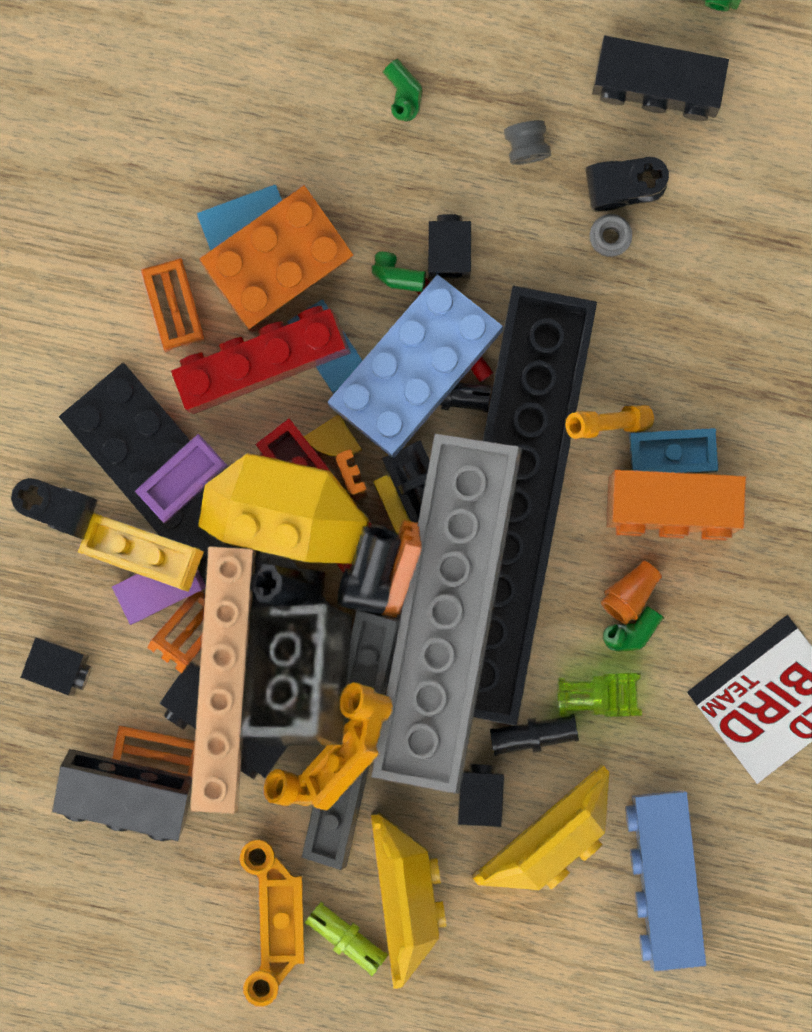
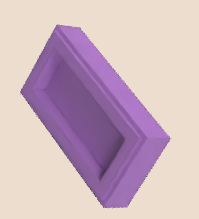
M197 434L135 492L165 524L201 492L205 484L223 472L228 465Z
M198 569L189 592L139 574L112 586L130 625L206 588Z

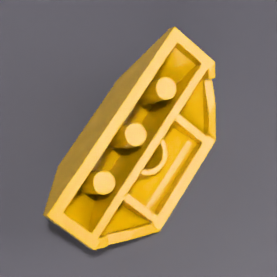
M248 453L205 484L198 526L223 543L304 562L352 564L363 526H369V519L362 511H359L349 494L330 471Z
M600 764L472 875L473 880L481 886L540 890L545 885L550 889L556 887L570 874L566 867L578 856L582 861L587 860L603 845L599 838L605 834L610 775L608 769Z
M378 812L371 813V823L393 988L398 989L406 984L440 939L438 928L447 927L443 901H434L432 885L441 884L438 858L429 859L427 848Z

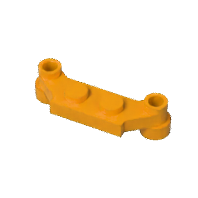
M358 683L347 685L341 694L339 704L341 713L351 719L301 775L281 769L272 770L264 783V796L266 800L282 806H289L292 803L302 806L313 804L314 808L328 811L379 755L376 746L382 722L386 721L392 713L393 703L391 698L375 693L369 686Z
M256 839L248 842L242 848L240 863L246 872L259 878L261 966L247 977L243 992L249 1003L254 1006L263 1007L275 1000L279 991V985L295 964L305 963L302 876L292 875L275 855L273 847L268 842ZM253 849H261L265 852L266 860L264 863L258 864L252 860L251 852ZM260 979L267 981L270 990L266 993L258 992L255 988V982Z

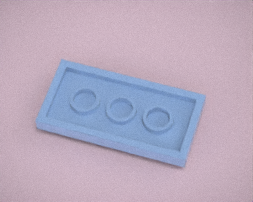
M437 274L327 403L329 407L394 459L503 332V326Z

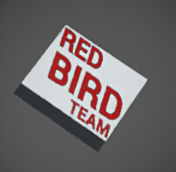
M788 615L687 691L688 695L757 784L812 742V646Z

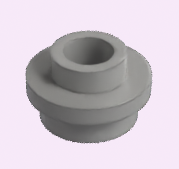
M607 214L601 216L593 223L590 230L592 247L596 252L606 257L621 255L628 249L632 241L631 227L619 215ZM608 229L616 231L618 241L607 243L603 239V232Z

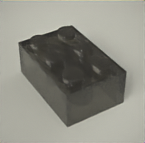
M327 604L251 608L240 737L264 746L343 745L345 716L341 713L339 703L341 694L347 686L352 626L351 615Z

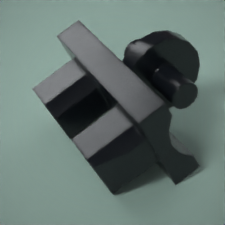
M421 440L401 449L394 459L390 455L382 458L411 522L415 523L419 522L430 462Z

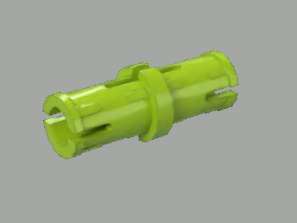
M322 901L304 922L331 942L336 953L340 955L343 952L371 976L375 974L379 965L381 966L389 955L358 932L360 927L355 923H352L350 926L326 907Z

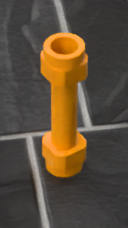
M648 405L624 406L621 412L597 414L595 411H577L567 417L566 430L569 436L574 439L594 438L598 436L600 431L623 429L627 432H642L653 426L654 413Z

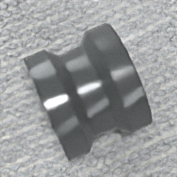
M526 121L504 129L505 139L511 143L512 148L509 153L510 164H528L551 156L550 146L545 143L543 137L546 132L545 121Z

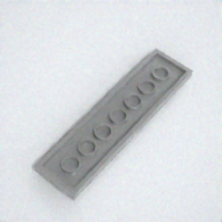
M440 434L434 435L418 522L422 549L403 603L386 695L391 698L393 709L390 717L382 722L377 744L379 755L374 760L371 777L459 794L521 458L522 449L520 447Z

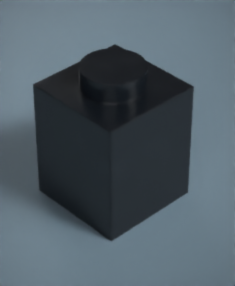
M457 214L438 215L437 221H429L428 278H435L438 274L443 279H470L471 221H462V216Z
M35 637L20 678L65 695L74 696L76 689L83 690L85 688L92 666L86 665L89 655L43 638Z
M470 764L469 772L463 771L459 792L458 825L502 827L504 774L495 773V765Z

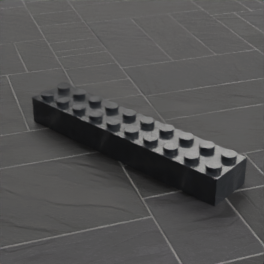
M513 286L511 290L483 441L517 446L522 449L473 715L474 718L516 726L518 723L572 438L566 430V419L571 413L577 412L597 301Z

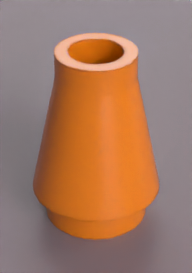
M642 561L637 568L604 591L606 597L601 601V605L614 619L622 624H628L631 619L637 620L653 589L662 578L661 573L649 562Z

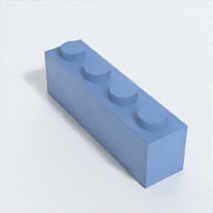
M680 790L632 795L633 805L625 806L628 832H636L637 848L630 849L633 875L640 874L642 891L635 892V904L638 918L645 917L647 935H640L642 961H650V967L654 971L706 966L687 792Z

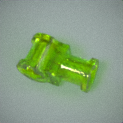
M641 673L603 674V676H591V681H566L564 677H558L557 700L559 716H566L568 711H592V715H604V717L643 716V710L638 707L637 681L641 680ZM622 685H623V692H624V704H623V705H622V689H621V686H622ZM589 694V698H571L570 695Z

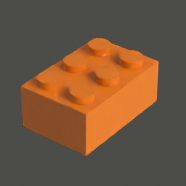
M303 185L199 258V262L249 331L349 261L354 255L309 190Z
M614 470L608 477L606 527L616 528L617 536L641 537L647 529L659 530V538L684 539V536H689V532H701V540L727 541V538H732V534L744 529L746 476Z

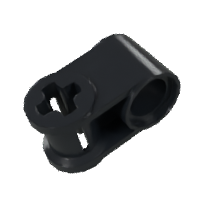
M656 157L626 161H607L585 168L591 210L596 212L610 211L628 205L656 201L664 195L669 180L667 166ZM644 172H651L652 178H659L655 182V187L647 188V183L640 181L643 178Z
M33 478L23 479L17 483L11 495L12 505L20 514L48 524L47 527L82 540L98 502L97 499L65 487L60 488ZM35 487H39L37 494L43 498V502L41 505L33 504L31 509L27 510L28 502L22 499L24 492L32 493Z

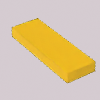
M93 513L84 539L81 541L78 553L187 592L190 591L204 552Z

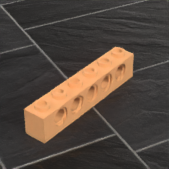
M209 547L190 811L229 814L238 812L253 591L250 590L252 575L255 572L256 552L253 549Z

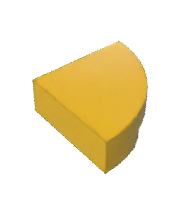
M339 414L304 436L314 450L328 456L337 457L338 453L351 449L353 455L362 451Z

